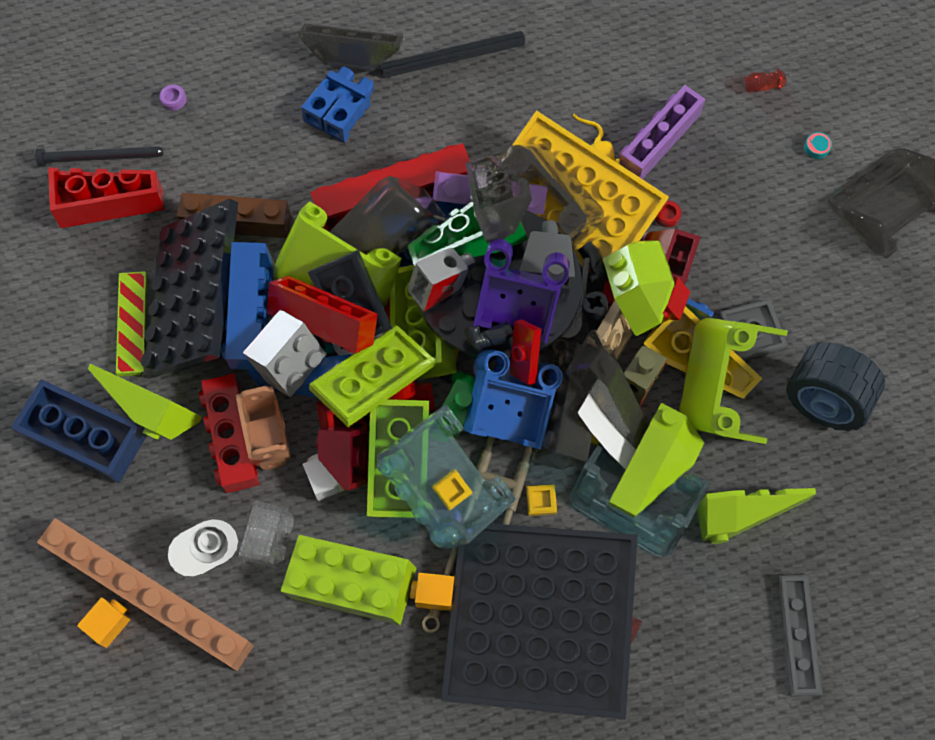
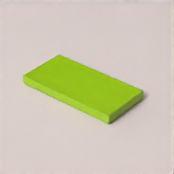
M396 325L375 339L372 346L354 353L311 382L309 390L349 427L434 367L435 359Z

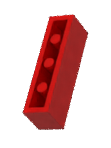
M290 276L269 282L267 314L275 316L282 310L302 321L312 334L321 337L323 341L341 346L350 353H358L373 345L377 313Z

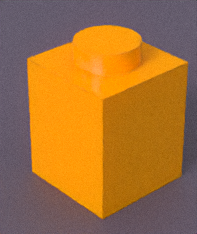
M419 573L418 581H412L410 598L415 599L417 608L451 611L455 578L454 576Z
M101 597L77 626L99 645L107 648L129 623L130 619L124 615L127 609L115 599L109 602Z

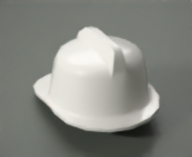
M212 519L199 523L173 539L168 550L169 563L177 573L184 576L203 574L226 562L234 555L238 544L236 532L230 524L222 520Z

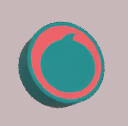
M821 132L810 134L804 144L806 154L814 159L825 158L832 148L830 137Z

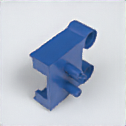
M492 349L481 351L476 358L478 371L472 391V402L468 407L463 430L471 434L485 437L491 436L541 450L555 391L562 382L563 375L561 370L553 364L539 362L536 383H533L532 388L498 379L509 369L510 362L507 355ZM492 356H495L497 358V365L493 370H490L488 361ZM548 369L549 379L543 383L541 379L542 373Z

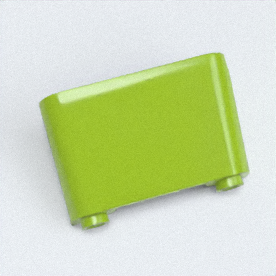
M309 202L299 211L274 265L273 278L277 280L290 276L313 286L308 271L357 249L323 229L322 227H324L327 221V214L323 209ZM384 248L374 249L367 255L360 252L384 308L388 303L402 258Z

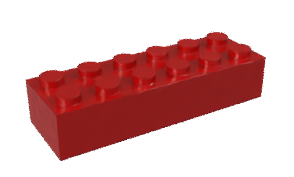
M461 143L446 146L442 150L433 153L421 154L417 158L408 161H399L392 166L380 170L374 169L367 174L355 178L349 177L342 182L330 186H321L311 191L310 194L313 204L323 209L327 214L326 224L322 228L339 239H344L351 236L354 227L375 223V219L437 202L432 198L436 171L474 176V168L464 144Z

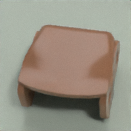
M263 386L242 391L236 395L246 449L251 463L264 470L284 466L286 461L291 458V452L282 411L273 386Z

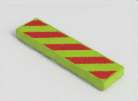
M146 271L119 273L116 374L118 377L139 376L144 371V367L141 365V358L145 352V332L147 330L148 274Z

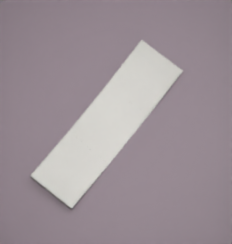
M588 394L578 414L602 446L626 470L636 449L618 432L600 410L592 396Z

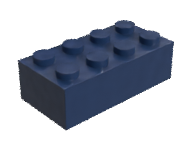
M42 379L11 426V429L23 439L118 484L147 437L146 434L142 433L143 429L139 424Z

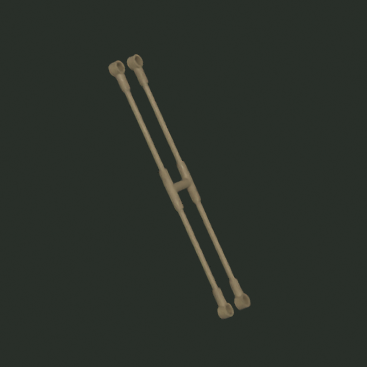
M559 338L552 346L553 355L550 364L559 367V369L563 357L568 353L569 344L565 339ZM563 345L565 350L559 351L556 349V346ZM488 436L469 487L473 493L467 497L468 500L461 521H469L474 502L477 501L484 482L510 490L505 506L506 513L502 522L504 525L510 524L512 514L516 511L525 483L533 447L526 446L522 461L519 462L513 480L487 472L492 455L491 449L495 437ZM461 522L444 571L445 576H451L458 555ZM430 609L428 616L423 619L422 626L426 633L435 634L439 630V618L442 610ZM434 620L437 626L432 630L427 629L425 626L426 622Z

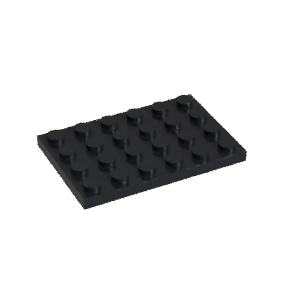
M227 199L162 227L159 234L160 244L156 257L155 278L152 283V300L148 309L149 320L145 332V352L141 358V365L144 367V371L141 373L142 377L151 379L220 357L230 275L231 242H234L238 202Z

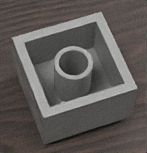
M282 310L273 317L243 352L269 385L289 397L294 394L327 355L306 325Z

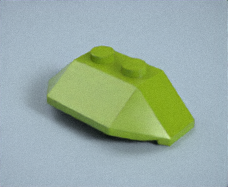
M633 241L604 257L603 261L614 299L633 333L638 336L661 324L664 317L662 313L669 302L674 287V280L661 243L659 241Z

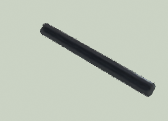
M522 31L392 60L381 63L380 71L382 76L386 78L525 45V36Z

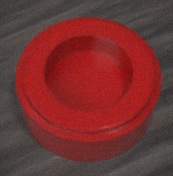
M667 200L656 216L655 221L662 227H673L680 220L681 208L677 203Z

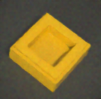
M456 469L450 471L431 486L449 511L473 493Z
M555 484L526 486L528 516L557 514Z

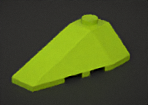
M90 364L88 370L135 423L145 427L142 433L158 440L160 435L172 440L199 423L202 419V416L97 366Z
M663 403L660 404L608 505L635 518L659 494L674 484L683 473L693 467L704 442L686 415Z
M815 488L783 489L775 492V495H770V492L766 489L758 490L747 496L745 495V490L708 493L696 507L702 541L711 540V544L726 543L729 541L728 538L736 536L809 501L816 494Z

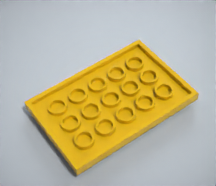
M537 110L489 177L490 179L547 187L544 214L536 215L544 218L546 221L557 222L559 224V231L571 237L572 248L579 266L590 274L592 273L578 252L584 244L591 241L593 245L600 249L604 258L633 241H640L669 198V196Z

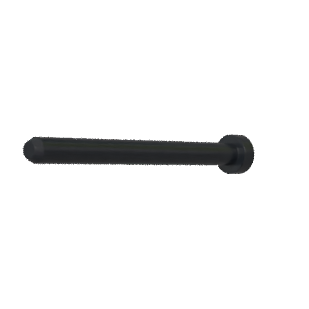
M160 146L46 152L44 148H39L35 151L38 167H46L48 162L146 158L164 155V150Z

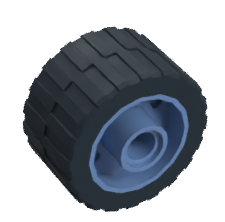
M824 342L815 343L806 349L787 384L786 392L792 405L811 421L834 430L852 431L861 429V427L867 424L885 388L886 381L881 369L865 354L843 344Z

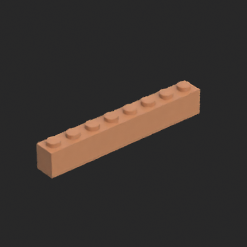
M54 518L37 542L236 671H238L254 646L239 634L56 518Z

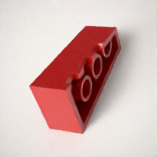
M48 168L50 211L60 228L165 210L163 187L155 170L121 169L118 173L108 172L107 169H97L96 172H83L81 168H70V171Z

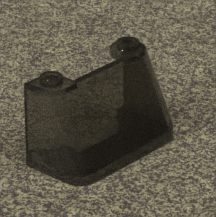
M543 144L512 145L497 157L498 176L502 180H517L529 184L533 179L537 178L543 186L547 187L550 194L564 208L559 214L558 223L564 235L571 237L573 249L602 224L604 218L602 207Z

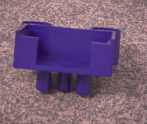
M504 239L493 240L489 243L484 256L486 271L473 326L476 327L478 325L491 328L492 322L503 323L508 321L510 326L514 327V321L522 319L540 328V340L547 343L561 286L569 277L570 262L568 258L562 253H551L544 260L542 276L508 268L513 255L511 244ZM501 251L505 254L506 258L501 261L496 260L492 257L491 253ZM555 264L560 265L564 271L560 274H554L548 268Z

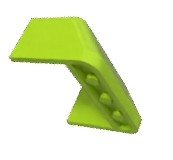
M714 318L700 320L695 325L678 412L686 415L696 430L766 444L767 438L761 435L739 431L740 417L738 413L731 408L720 406L730 351H747L751 349L756 342L758 333L787 336L788 330Z

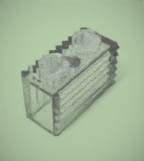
M254 500L238 555L242 561L276 569L277 562H282L285 556L286 545L283 544L285 534L291 533L294 523V517H291L289 509L280 505Z

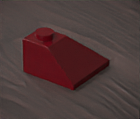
M342 426L318 430L315 443L318 451V460L344 490H352L368 484L370 426Z

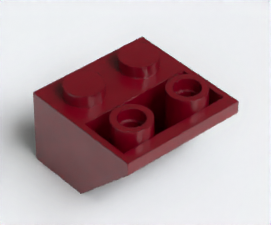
M675 228L645 232L643 241H659L672 277H679L686 284L701 236Z

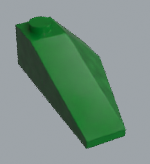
M504 181L478 191L470 197L471 202L461 210L456 208L449 213L451 217L443 224L432 226L410 243L408 249L414 267L416 262L448 248H453L459 256L469 253L472 257L485 255L489 243L495 239H504L512 247L527 241L528 237Z

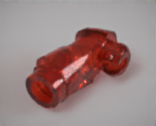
M777 68L776 71L770 73L752 72L751 75L744 77L747 92H760L771 90V88L780 89L784 87L787 77L782 70Z

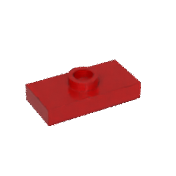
M521 319L514 321L510 375L530 385L536 383L541 329Z

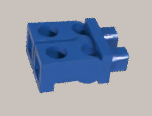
M343 66L336 73L330 70L326 75L327 78L321 82L301 106L304 122L321 131L325 129L326 134L345 143L350 136V130L371 105L370 96L374 90V83L366 77L362 78L358 84L352 82L354 73L351 69Z

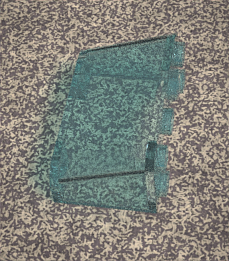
M447 405L437 409L377 456L379 471L390 479L395 486L397 495L408 503L414 518L426 527L432 542L440 548H453L470 543L516 500L500 476L485 481L452 435L459 433L464 427ZM443 416L450 422L451 426L444 421ZM456 469L473 493L449 511L431 486L450 471ZM495 487L501 491L503 496L496 491Z

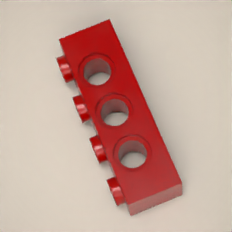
M234 373L201 381L203 391H199V398L202 408L206 407L208 416L204 417V424L207 433L212 434L213 442L209 443V450L212 459L217 460L218 469L214 470L217 486H222L226 493L259 486L257 468L248 457L236 399V395L241 393L239 381ZM221 404H229L226 411L216 412ZM228 429L234 430L231 437L221 438L224 431ZM233 455L240 456L236 464L227 465L229 457Z

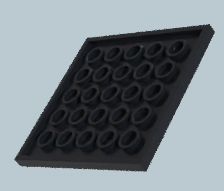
M461 521L441 701L626 720L638 534Z

